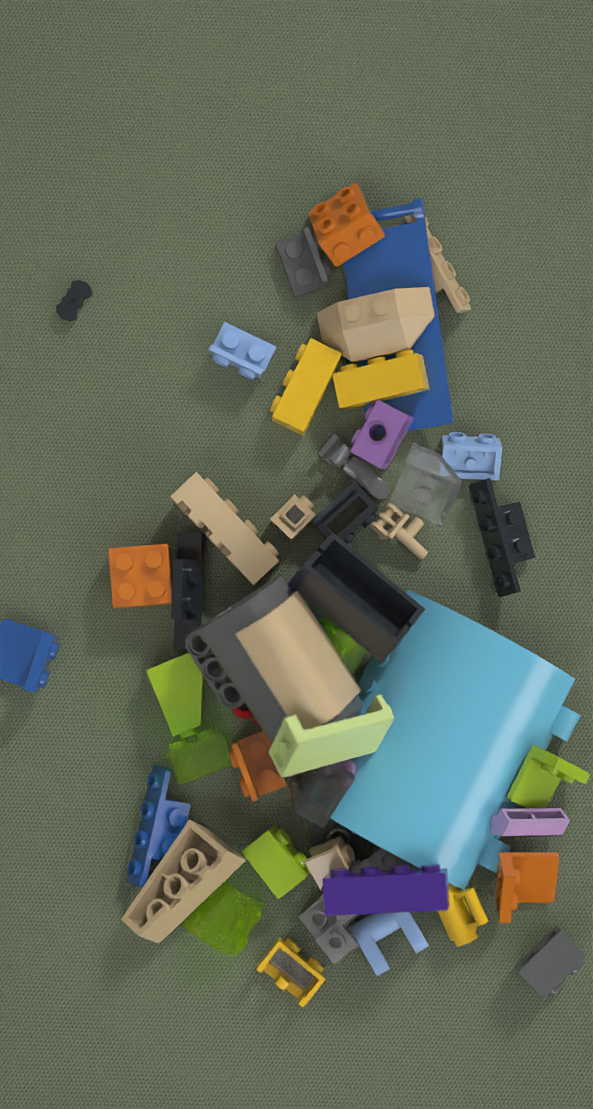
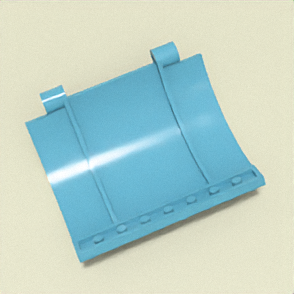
M407 590L406 593L425 608L424 612L382 663L372 655L357 683L361 689L358 695L363 704L361 715H365L374 696L382 695L386 704L392 709L394 716L392 724L376 752L352 758L356 766V774L349 784L338 786L328 781L324 773L325 766L310 770L296 797L349 830L422 869L421 865L440 864V869L447 868L448 883L464 890L478 864L497 873L499 852H509L511 846L498 840L499 835L491 834L492 815H498L500 809H515L517 803L507 799V795L532 745L534 744L546 750L553 736L567 742L581 717L579 714L562 706L575 678L483 625L428 598Z

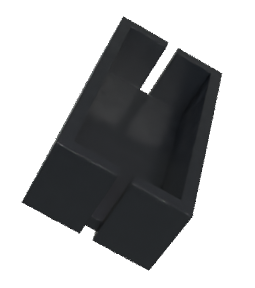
M333 532L288 584L381 663L401 642L425 610L424 607Z

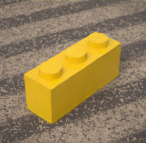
M310 338L307 345L302 343L295 357L299 363L295 371H288L282 384L286 389L282 397L278 395L275 397L270 408V412L274 413L272 421L304 436L333 377L332 374L335 373L339 365L342 353Z
M413 350L398 352L395 359L387 361L385 357L373 358L368 360V365L357 367V364L345 365L340 367L341 372L332 374L339 408L345 410L376 403L377 400L385 401L430 390L423 355L414 354Z

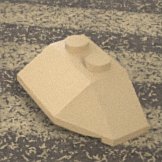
M419 287L392 289L340 301L317 312L322 342L341 352L345 358L354 363L410 350L427 325L434 319L435 313L430 288Z

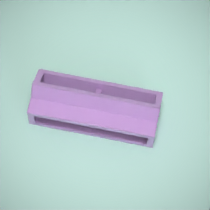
M561 808L500 809L498 815H492L491 834L499 836L563 835L570 820Z

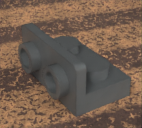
M309 227L304 228L301 234L276 242V247L295 299L328 287L327 278L331 277V272L327 261L321 262L318 251L322 250L318 243L316 235L311 234Z

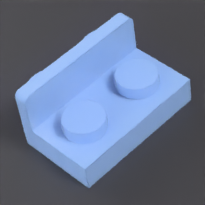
M224 322L214 344L210 345L208 351L209 355L213 356L212 361L218 365L227 368L230 364L238 368V373L250 380H254L257 377L262 380L277 347Z
M451 432L449 435H442L441 478L480 480L490 478L491 480H499L502 457V444L499 438L492 434H479L478 437H471L461 432Z

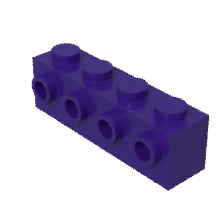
M440 864L421 865L422 870H409L408 865L392 866L391 871L379 872V867L360 868V873H348L347 868L331 869L330 874H326L322 878L325 916L449 910L450 899L447 868L440 869Z

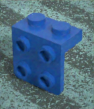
M9 619L2 620L0 623V679L22 686L23 689L34 693L40 692L41 688L46 687L49 680L50 671H47L50 661L55 660L59 651L60 643H57L59 636Z

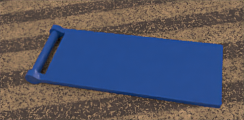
M418 198L413 199L412 203L370 211L377 222L413 214L415 215L416 222L383 228L386 237L344 262L348 299L392 289L430 288L435 317L410 349L413 350L414 354L423 355L430 390L384 401L414 417L407 431L448 425L454 422L425 222V208L423 199ZM396 353L381 357H385L386 361L395 359ZM370 359L358 361V367L368 365V360ZM371 404L363 406L364 414H366V411ZM382 425L375 429L374 437L386 435V430Z

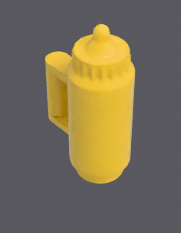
M448 883L449 910L437 912L450 941H454L458 947L475 940L478 937L476 933L477 926L487 923L488 919L473 887L460 891L459 887Z

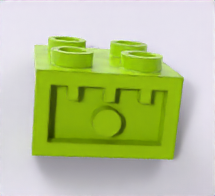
M533 744L529 753L525 756L524 763L516 779L511 784L507 799L527 809L547 808L561 779L570 784L577 780L586 785L591 774Z

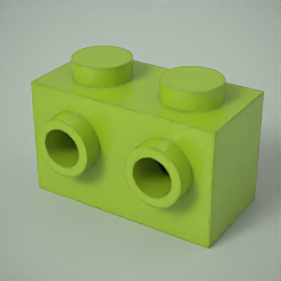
M275 824L241 852L277 899H280L310 874V871L305 864L307 858L301 852L297 853L290 844L291 838L282 828L279 829Z

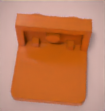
M356 183L342 188L330 199L317 204L308 214L319 245L335 267L386 237L383 229L369 211L362 191Z

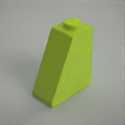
M187 653L146 670L172 736L180 734L181 739L198 733L196 727L202 725L204 675L191 655Z

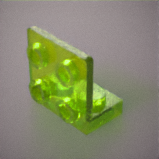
M213 727L196 735L198 740L188 743L187 738L168 745L170 751L164 753L165 760L170 759L179 785L232 765L228 753L230 748L223 730L216 732Z

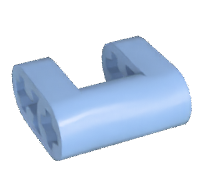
M410 912L370 914L349 926L377 976L388 971L390 967L376 942L396 930L402 928L416 954L429 947Z

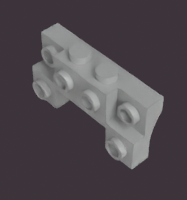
M380 848L368 859L363 861L357 859L350 864L348 873H360V868L379 867V872L391 871L392 866L408 865L409 870L414 869L407 861ZM321 895L317 902L299 916L300 920L314 936L315 941L334 965L341 962L345 955L359 946L345 927L361 914L325 916L324 896Z

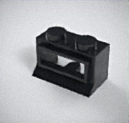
M354 481L314 517L311 523L327 539L332 531L326 525L358 497L368 508L337 535L349 544L356 537L353 532L360 525L366 528L378 517L375 512L379 507Z

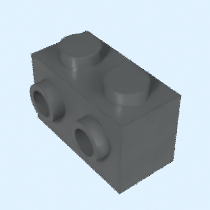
M556 925L514 968L544 999L547 995H554L562 987L561 981L568 974L574 975L584 965L583 960L587 956Z

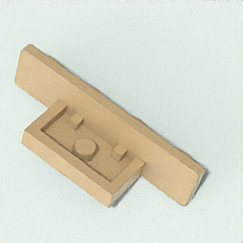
M414 214L404 216L407 223L416 222ZM425 217L435 292L438 294L444 290L457 313L467 312L471 309L468 303L470 298L466 290L458 285L455 279L456 272L453 266L448 261H445L441 253L442 246L438 239L432 236L428 230V220Z

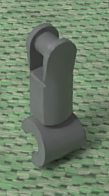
M334 433L317 453L318 457L334 469L338 470L343 466L342 471L353 481H356L375 500L386 498L389 494L388 485L378 476L374 475L355 456L350 458L353 453Z

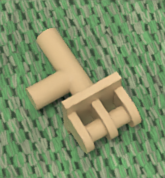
M388 503L385 506L387 510L384 513L380 512L378 521H373L370 527L379 535L378 538L380 540L392 539L395 536L419 560H422L428 551L413 537L424 525V522L418 517H414L406 529H404L402 526L410 516L403 514L395 505Z

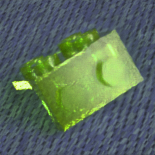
M223 882L180 925L218 952L238 956L239 952L245 948L253 926L260 920L266 903L257 897L243 894L226 882Z

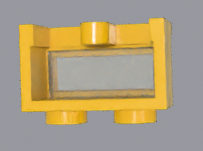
M279 937L257 963L256 970L260 973L265 971L275 980V984L283 991L286 989L298 999V1004L303 1008L326 980L325 974L322 972L324 966L313 957H310L308 960L299 953L301 947L292 939L287 937L284 941Z

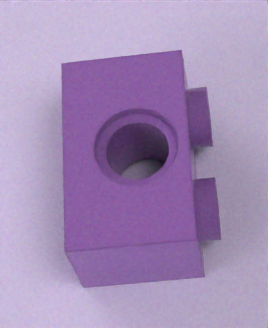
M377 400L375 404L372 403L365 414V419L367 420L362 430L358 429L351 440L353 447L350 452L381 469H387L414 417L384 401ZM382 425L386 430V435L383 440L377 441L374 437V431L378 426Z

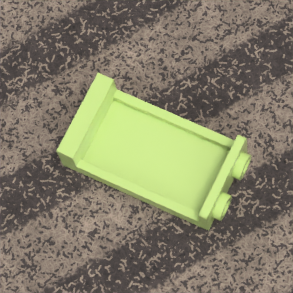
M382 695L374 696L365 715L303 730L296 715L286 717L268 753L281 778L374 753L377 751L394 720L392 709L386 704Z

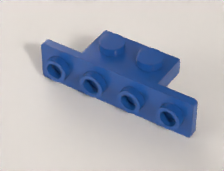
M157 765L153 766L152 772L147 779L148 791L146 800L141 806V822L139 830L134 837L135 848L133 857L127 868L128 882L138 887H143L147 881L151 859L162 860L185 827L191 806L187 802L165 798L171 770Z

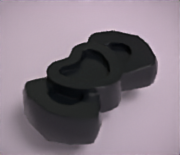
M80 280L72 281L71 288L67 290L66 296L61 299V303L56 305V312L62 320H77V310L83 306V300L93 295L92 289L87 282Z

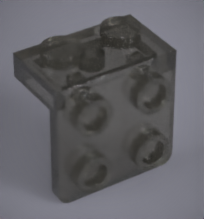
M335 763L294 774L288 784V787H290L292 811L324 828L355 779L354 774Z

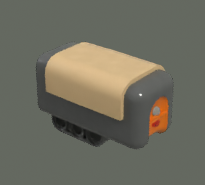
M282 575L203 623L186 638V648L220 702L228 708H236L246 703L272 744L286 717L296 715L303 730L361 715L363 704L358 695L361 691L359 685L298 591L292 592Z

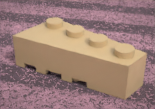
M196 472L170 497L242 575L255 586L279 564L276 556L280 553L269 541L263 544L256 536L259 531L249 520L243 522L236 515L239 510L228 498L223 501L216 493L219 489L208 477L204 480Z
M189 819L121 920L138 936L160 943L235 872L246 859L210 829Z

